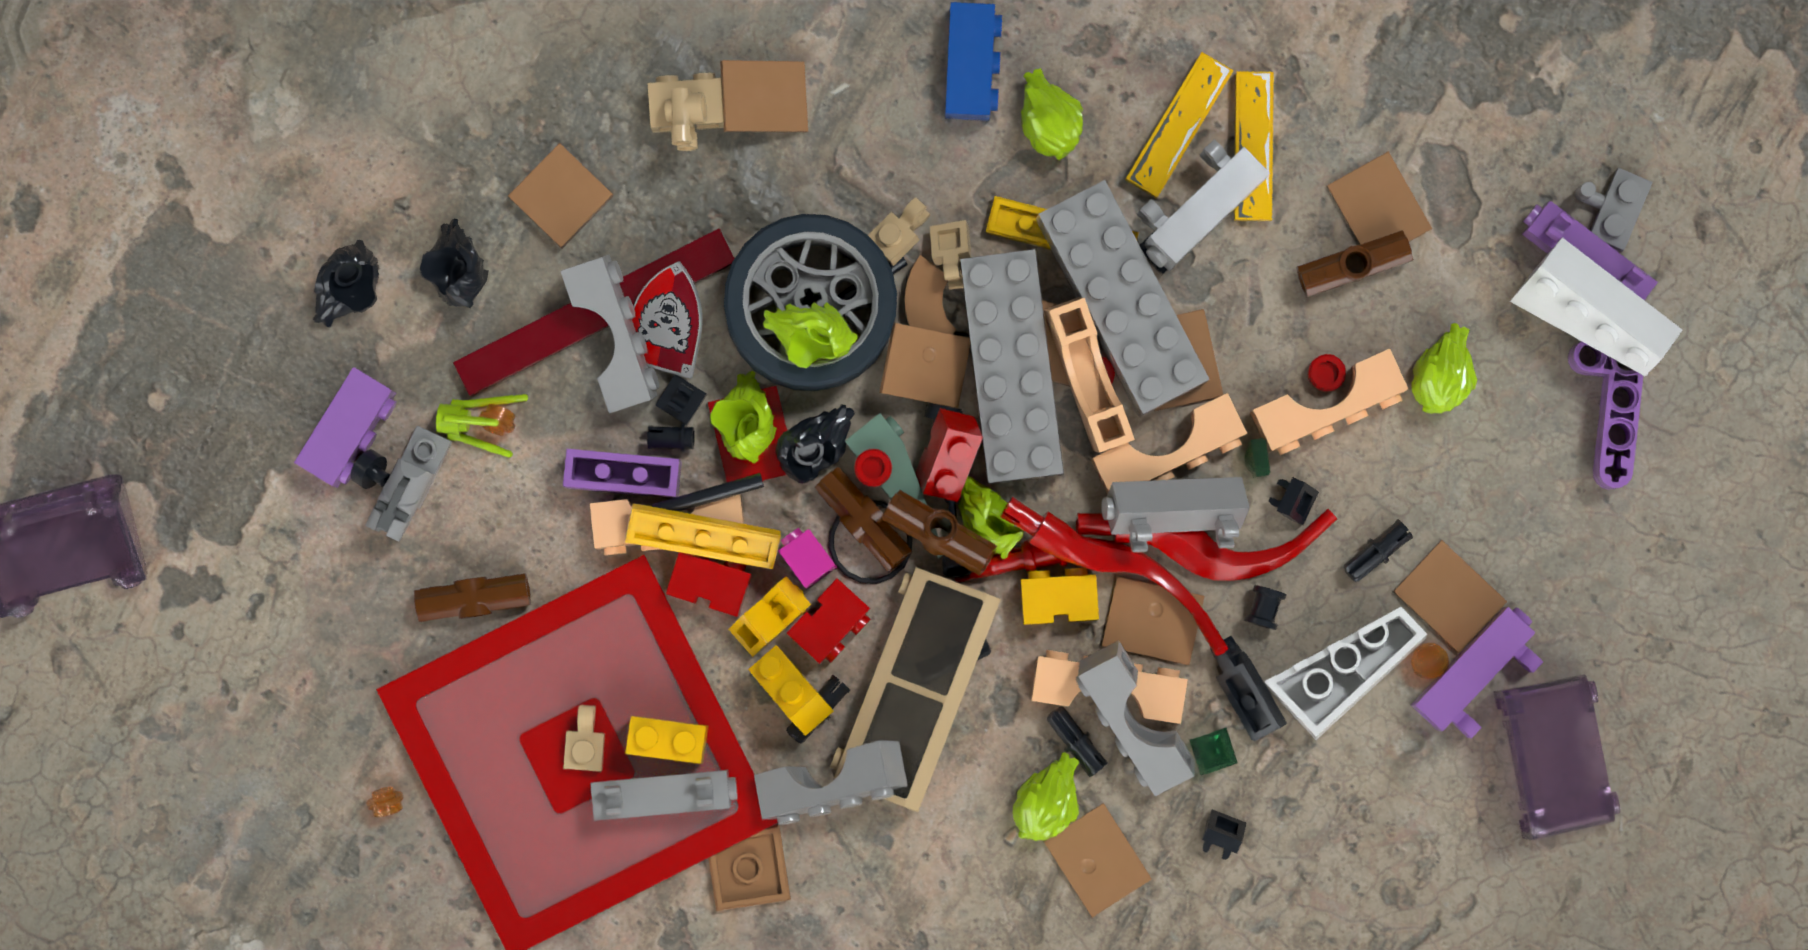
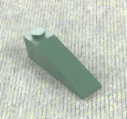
M879 413L845 440L846 445L856 457L868 449H878L888 455L892 463V473L888 481L880 487L890 500L895 493L901 490L926 504L904 442L900 438L904 431L891 415L884 419ZM936 529L931 530L935 536H938ZM935 555V556H936L938 559H940V558H941L942 556H944V555Z

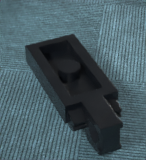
M1229 636L1223 639L1228 646V650L1225 653L1216 656L1210 648L1219 664L1216 666L1219 673L1216 679L1251 740L1256 741L1280 729L1287 722L1251 659L1240 649L1233 637Z

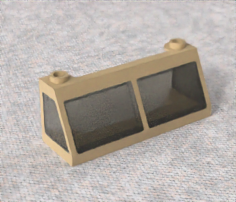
M916 567L913 574L906 572L898 592L905 595L845 750L837 748L830 768L836 770L834 779H836L843 769L847 749L879 740L899 741L907 786L894 789V796L885 799L918 812L1001 599Z

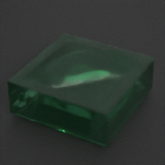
M1259 438L1248 441V449L1244 457L1248 471L1253 475V479L1269 476L1271 472L1266 440Z
M1227 728L1218 729L1189 739L1200 775L1209 774L1238 763Z

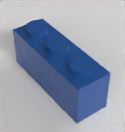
M951 2L945 119L989 121L990 111H998L999 89L991 87L992 74H999L1000 52H993L994 37H1001L1002 15H995V4Z

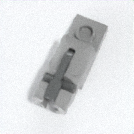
M416 426L402 458H398L365 526L378 532L382 530L387 533V537L400 542L417 508L421 509L452 442L420 426Z

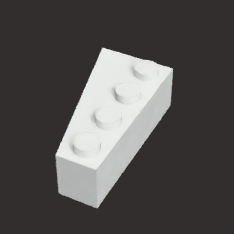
M1561 238L1539 263L1510 301L1644 376L1662 360L1682 332L1680 327L1564 238Z
M1399 607L1348 637L1333 643L1317 654L1269 678L1264 683L1268 690L1317 740L1426 639L1427 633L1402 607Z

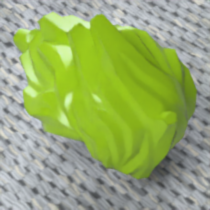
M1041 68L1034 69L1033 73L1025 72L1023 77L1027 84L1024 85V105L1021 110L1023 133L1030 140L1031 146L1037 153L1046 157L1055 156L1057 160L1063 159L1074 151L1075 146L1079 143L1080 135L1083 131V107L1076 98L1063 91L1060 87L1050 84L1045 79Z
M827 302L823 307L816 303H813L811 308H798L788 304L785 306V311H781L778 308L776 313L768 310L764 312V317L766 318L763 323L764 328L775 332L786 349L788 360L801 368H808L820 358L833 359L847 355L851 346L858 339L856 333H852L838 310Z
M1452 323L1450 332H1445L1430 349H1426L1414 365V378L1411 383V389L1415 400L1423 406L1422 411L1426 413L1442 414L1443 412L1451 411L1454 407L1461 405L1469 396L1471 390L1476 388L1477 376L1471 354L1466 347V340L1470 329L1465 326L1459 328L1457 323Z
M749 371L746 375L738 374L737 385L724 399H720L719 402L715 403L710 414V423L719 430L724 446L732 457L756 463L758 456L773 441L777 428L773 427L774 416L767 403L766 393L760 389V383L755 378L756 372Z
M968 476L958 504L963 526L997 545L994 554H1000L1001 558L1005 559L1008 557L1011 549L1021 540L1024 531L1000 517L1007 504L1006 501L1001 499L1000 495Z
M1062 752L1059 761L1054 760V762L1039 773H1033L1021 785L1017 792V800L1013 805L1012 812L1015 824L1019 828L1018 836L1020 838L1046 841L1051 837L1057 836L1071 822L1077 820L1079 804L1074 784V771L1079 761L1076 758H1070L1068 753Z

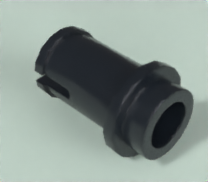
M682 423L681 427L648 426L647 446L649 450L681 449L682 453H686L687 449H694V427H687L686 423Z

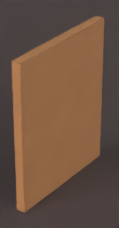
M720 61L724 132H808L804 62Z
M1389 151L1327 185L1328 190L1360 245L1401 230L1404 231L1410 242L1432 229Z
M1204 309L1176 316L1210 380L1154 409V412L1224 395Z
M894 323L890 334L879 393L958 408L971 344L970 338Z
M1443 540L1429 552L1393 591L1457 653H1460L1507 603L1493 587Z
M1117 576L1102 646L1107 647L1119 640L1127 652L1190 665L1198 626L1191 613L1161 586ZM1191 593L1199 604L1203 606L1205 596Z
M1104 803L1071 823L1057 836L1043 841L1092 918L1152 880Z

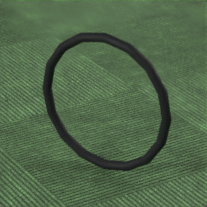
M872 500L876 506L887 509L888 503L881 500ZM836 516L829 531L828 548L834 564L846 577L859 583L878 584L892 579L905 568L910 555L890 574L879 578H861L847 571L839 562L834 549L835 531L840 523V516ZM907 534V544L912 550L913 537Z

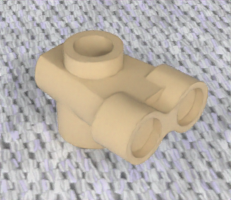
M688 88L671 89L672 99L665 100V115L667 121L672 122V145H676L679 151L698 149L695 123L707 121L705 95L703 92L692 93Z

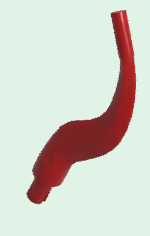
M1013 496L1004 507L1000 517L1030 534L1028 542L1049 555L1091 570L1135 573L1155 582L1172 594L1191 613L1216 656L1228 650V646L1213 621L1196 598L1171 572L1143 552H1132L1131 547L1124 543L1084 537L1049 511L1042 516Z
M1327 509L1293 540L1274 548L1252 552H1236L1227 548H1219L1217 542L1212 540L1205 531L1152 533V541L1146 542L1147 545L1159 549L1179 565L1196 575L1217 581H1235L1259 576L1283 566L1302 553L1338 519ZM1077 513L1076 532L1078 534L1113 536L1115 543H1130V534L1111 535L1109 522L1103 519L1102 513Z

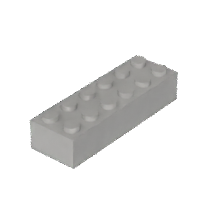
M1105 180L1038 214L1035 220L1076 298H1085L1097 331V338L1138 417L1210 380Z
M1033 249L960 259L988 483L1064 474L1036 251Z

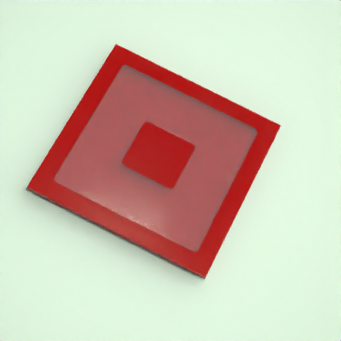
M645 554L376 689L505 950H527L778 823L777 819H762L754 778L755 774ZM581 705L596 706L594 732L605 733L602 771L564 769L566 731H578V709ZM631 716L708 726L703 763L698 764L626 754ZM728 770L729 777H736L738 799L731 800V808L594 821L591 794L592 782Z

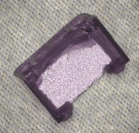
M107 475L0 504V618L27 616L34 611V606L39 602L40 596L107 578L111 579L113 585L121 586L123 589L136 587L142 581L147 580L148 571L128 493L121 475Z
M1581 674L1493 691L1497 709L1502 710L1503 717L1508 716L1509 718L1508 720H1502L1503 728L1507 730L1521 801L1518 802L1519 810H1527V813L1523 814V819L1519 820L1522 839L1532 841L1615 822V814H1620V803L1616 791L1611 792L1593 704L1598 703V692L1594 680L1588 681L1586 675Z

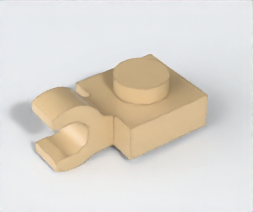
M917 198L908 203L900 218L891 212L868 234L883 251L887 261L893 266L919 241L914 231L930 217V213L926 211V206Z
M963 220L930 226L931 251L934 264H943L944 278L948 280L949 290L964 288L960 259L971 258L970 232L967 221Z
M579 706L578 731H566L564 769L602 771L605 733L594 732L596 706Z

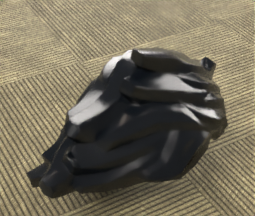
M454 218L449 224L443 223L441 225L442 235L433 248L423 254L419 270L421 277L434 285L439 297L447 305L471 308L474 305V299L487 281L489 271L483 269L484 260L479 257L475 250L472 238L470 236L466 237L464 229H460L458 225V219Z
M357 240L355 244L336 249L327 259V262L321 266L314 288L316 293L315 312L317 314L313 317V320L316 323L323 322L326 327H331L334 319L352 312L362 313L371 308L377 301L376 286L380 267L378 259L373 255L372 251L366 248L363 240Z
M841 404L838 409L834 408L830 412L823 411L818 416L800 421L780 436L775 450L776 457L780 462V467L789 478L801 484L813 481L818 477L821 470L827 469L839 461V458L844 455L846 450L845 440L851 426L850 420L855 414L853 408H846V405Z

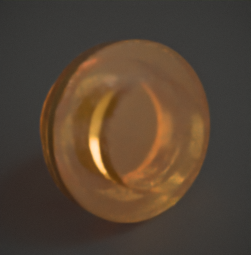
M488 404L486 411H481L479 417L492 418L499 421L498 426H483L486 431L492 434L503 436L505 432L512 433L515 429L513 422L516 416L504 407Z
M1424 643L1414 651L1411 665L1417 676L1433 679L1441 676L1448 669L1449 658L1447 652L1439 645Z
M384 787L372 792V798L366 802L367 808L372 810L374 817H385L403 809L401 801L404 799L401 791H394L393 787Z

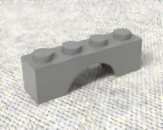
M609 254L560 271L572 307L586 308L598 313L606 320L612 330L615 341L614 355L607 369L597 377L608 412L612 413L658 396L656 389H659V380L654 368H648L644 357V354L647 353V345L642 333H636L631 319L635 317V310L629 296L624 297L619 283L623 282V275L616 260L612 261Z
M1118 640L1080 660L1076 681L1084 696H1091L1097 705L1095 709L1101 723L1105 727L1110 726L1115 733V742L1124 757L1129 756L1135 764L1134 772L1143 787L1149 786L1154 796H1157L1194 777L1195 759L1177 731L1162 732L1151 730L1141 725L1131 715L1126 701L1137 686L1138 670Z
M879 740L847 749L842 771L832 783L825 787L818 784L811 777L806 767L785 766L754 775L762 819H777L778 825L799 822V815L808 813L809 817L831 813L830 807L840 804V808L859 806L863 804L862 798L871 796L872 800L889 798L894 796V789L907 786L899 741Z

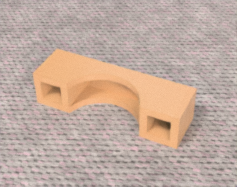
M1078 297L1043 310L1093 451L1100 453L1135 440L1123 405L1117 397L1105 369L1098 345L1097 331L1085 298Z
M1387 349L1352 366L1350 389L1344 399L1334 407L1321 410L1306 408L1295 402L1287 394L1252 410L1250 413L1268 453L1277 449L1281 456L1300 447L1298 440L1311 434L1314 440L1334 432L1332 424L1346 419L1347 424L1350 425L1369 416L1366 409L1374 405L1380 404L1383 410L1403 401L1400 394L1407 391L1408 387L1391 349Z
M1226 393L1192 410L1190 434L1183 446L1173 453L1163 456L1146 455L1134 449L1130 444L1125 443L1093 457L1091 462L1107 495L1112 482L1170 480L1175 477L1172 470L1186 464L1189 471L1209 461L1206 456L1207 453L1219 448L1221 453L1224 454L1241 446L1242 443L1239 438L1245 436L1247 431L1229 394Z
M741 494L695 507L691 513L745 524ZM627 499L590 503L594 548L597 550L604 549V556L627 553L626 546L637 545L625 542L632 504ZM641 545V551L661 550Z
M1046 650V657L1037 656L1031 701L1069 707L1073 699L1081 691L1076 681L1079 662L1068 661L1069 653ZM1133 663L1138 670L1137 686L1131 692V695L1137 702L1141 718L1181 724L1188 679L1179 678L1180 670L1158 667L1157 674L1142 672L1143 665Z

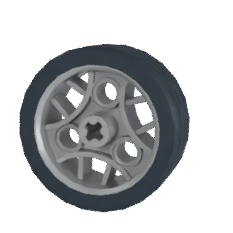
M800 214L781 218L761 228L743 245L733 260L725 283V316L729 335L739 354L755 372L774 384L793 390L821 391L839 387L859 377L876 362L888 343L896 318L897 289L893 271L883 251L866 233L847 221L829 215ZM804 246L799 262L795 261L785 252L791 248ZM811 246H822L831 249L830 270H818L805 266ZM837 252L851 260L853 264L836 269ZM780 269L787 270L791 273L793 281L788 287L778 288L772 283L771 277L773 273ZM851 282L857 291L854 298L850 300L840 299L835 293V288L839 283ZM753 285L768 295V297L749 306ZM810 296L813 301H817V305L823 307L827 302L837 309L843 318L846 317L860 332L861 336L851 346L847 355L826 360L820 358L808 368H801L788 360L783 344H781L780 350L777 352L763 340V338L776 336V334L770 329L757 331L752 322L751 314L773 303L781 311H785V306L788 304L798 308H810L808 305H804L805 297ZM871 307V316L867 327H865L852 312Z

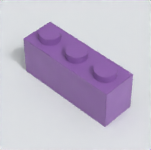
M353 367L294 463L333 487L338 488L341 482L346 485L351 479L353 462L360 451L365 452L369 450L377 436L373 432L380 419L386 421L393 412L397 403L393 400L396 392Z
M567 449L563 486L568 489L675 498L679 496L682 461L673 458Z

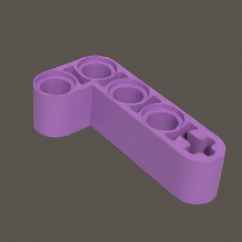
M1581 341L1575 344L1569 351L1568 363L1571 369L1582 375L1603 377L1593 478L1601 488L1607 490L1621 488L1628 484L1633 475L1643 375L1633 369L1629 371L1622 370L1615 359ZM1582 347L1591 348L1596 354V361L1593 366H1586L1580 361L1579 352ZM1616 388L1624 389L1629 395V403L1625 408L1618 407L1613 402L1612 395ZM1612 425L1620 426L1625 432V440L1621 445H1616L1609 439L1608 432ZM1606 451L1611 453L1623 451L1624 455L1616 457L1614 468L1619 470L1621 475L1611 481L1612 477L1609 474H1605V468L1613 465L1614 455L1607 456Z

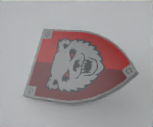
M679 261L657 273L644 286L633 306L635 317L631 319L636 333L641 332L645 339L647 353L644 354L647 366L691 379L694 374L702 333V308L695 284Z

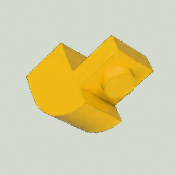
M786 576L760 601L746 611L728 630L749 654L754 657L797 620L811 603L805 598L803 591Z

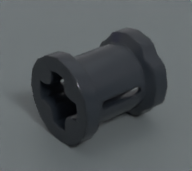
M1254 585L1255 598L1250 614L1245 615L1244 621L1276 630L1277 624L1275 619L1281 600H1285L1287 594Z

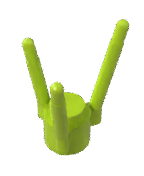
M527 394L472 400L452 399L451 404L440 403L436 416V431L438 433H447L448 440L461 441L511 458L513 456L512 451L462 433L468 432L470 425H499L497 419L471 416V411L466 410V408L524 402L529 397Z

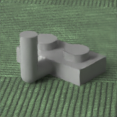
M1617 168L1605 195L1596 192V187L1592 182H1585L1575 191L1576 199L1599 209L1590 231L1613 249L1621 252L1624 251L1653 182Z

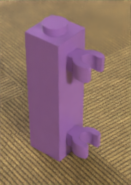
M1552 201L1547 202L1542 208L1536 204L1523 221L1528 227L1522 235L1547 254L1561 238H1564L1643 300L1646 299L1658 283Z
M1503 607L1420 694L1411 706L1437 731H1443L1452 722L1467 738H1472L1482 727L1466 714L1463 709L1509 660L1514 657L1529 673H1534L1543 663L1533 651L1525 646L1526 642L1535 634L1529 627L1532 620L1517 607L1513 610L1509 607Z

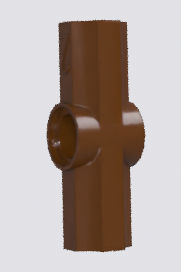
M1401 230L1361 245L1350 246L1341 252L1297 266L1296 270L1302 290L1306 298L1348 283L1359 282L1366 277L1412 262L1413 256L1408 238L1404 231ZM1357 255L1362 258L1364 269L1361 273H1352L1347 269L1345 264L1347 256Z
M839 466L829 472L815 486L818 494L840 516L839 521L859 544L863 543L888 573L900 565L912 553L909 545L886 521L882 520L883 512L868 495L864 496Z
M901 490L895 493L883 514L882 520L922 542L924 549L929 553L945 555L979 576L985 571L997 549V545L960 525L951 512L934 510ZM935 528L944 529L948 533V535L945 537L935 536L931 532V530Z
M526 573L487 579V577L454 581L452 585L414 590L415 609L419 622L457 616L459 619L492 614V611L508 610L531 605L530 586Z

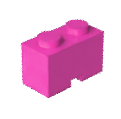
M797 528L781 540L784 547L779 550V553L806 589H809L837 568L810 529L802 533Z

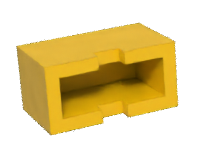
M1087 568L1065 569L1064 577H1050V570L1027 572L1028 579L1020 580L1023 625L1054 623L1055 615H1067L1068 622L1099 620L1096 574L1088 575Z
M777 645L748 669L805 736L834 712Z
M631 716L626 754L702 764L704 761L708 726Z

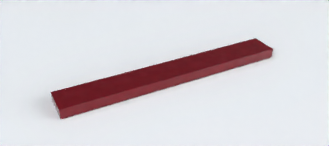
M720 228L623 276V282L619 284L624 297L629 296L634 306L638 295L650 279L674 263L680 261L695 284L731 266L735 258ZM569 303L454 361L453 364L469 396H473L610 326L598 313L586 308L572 307V304Z

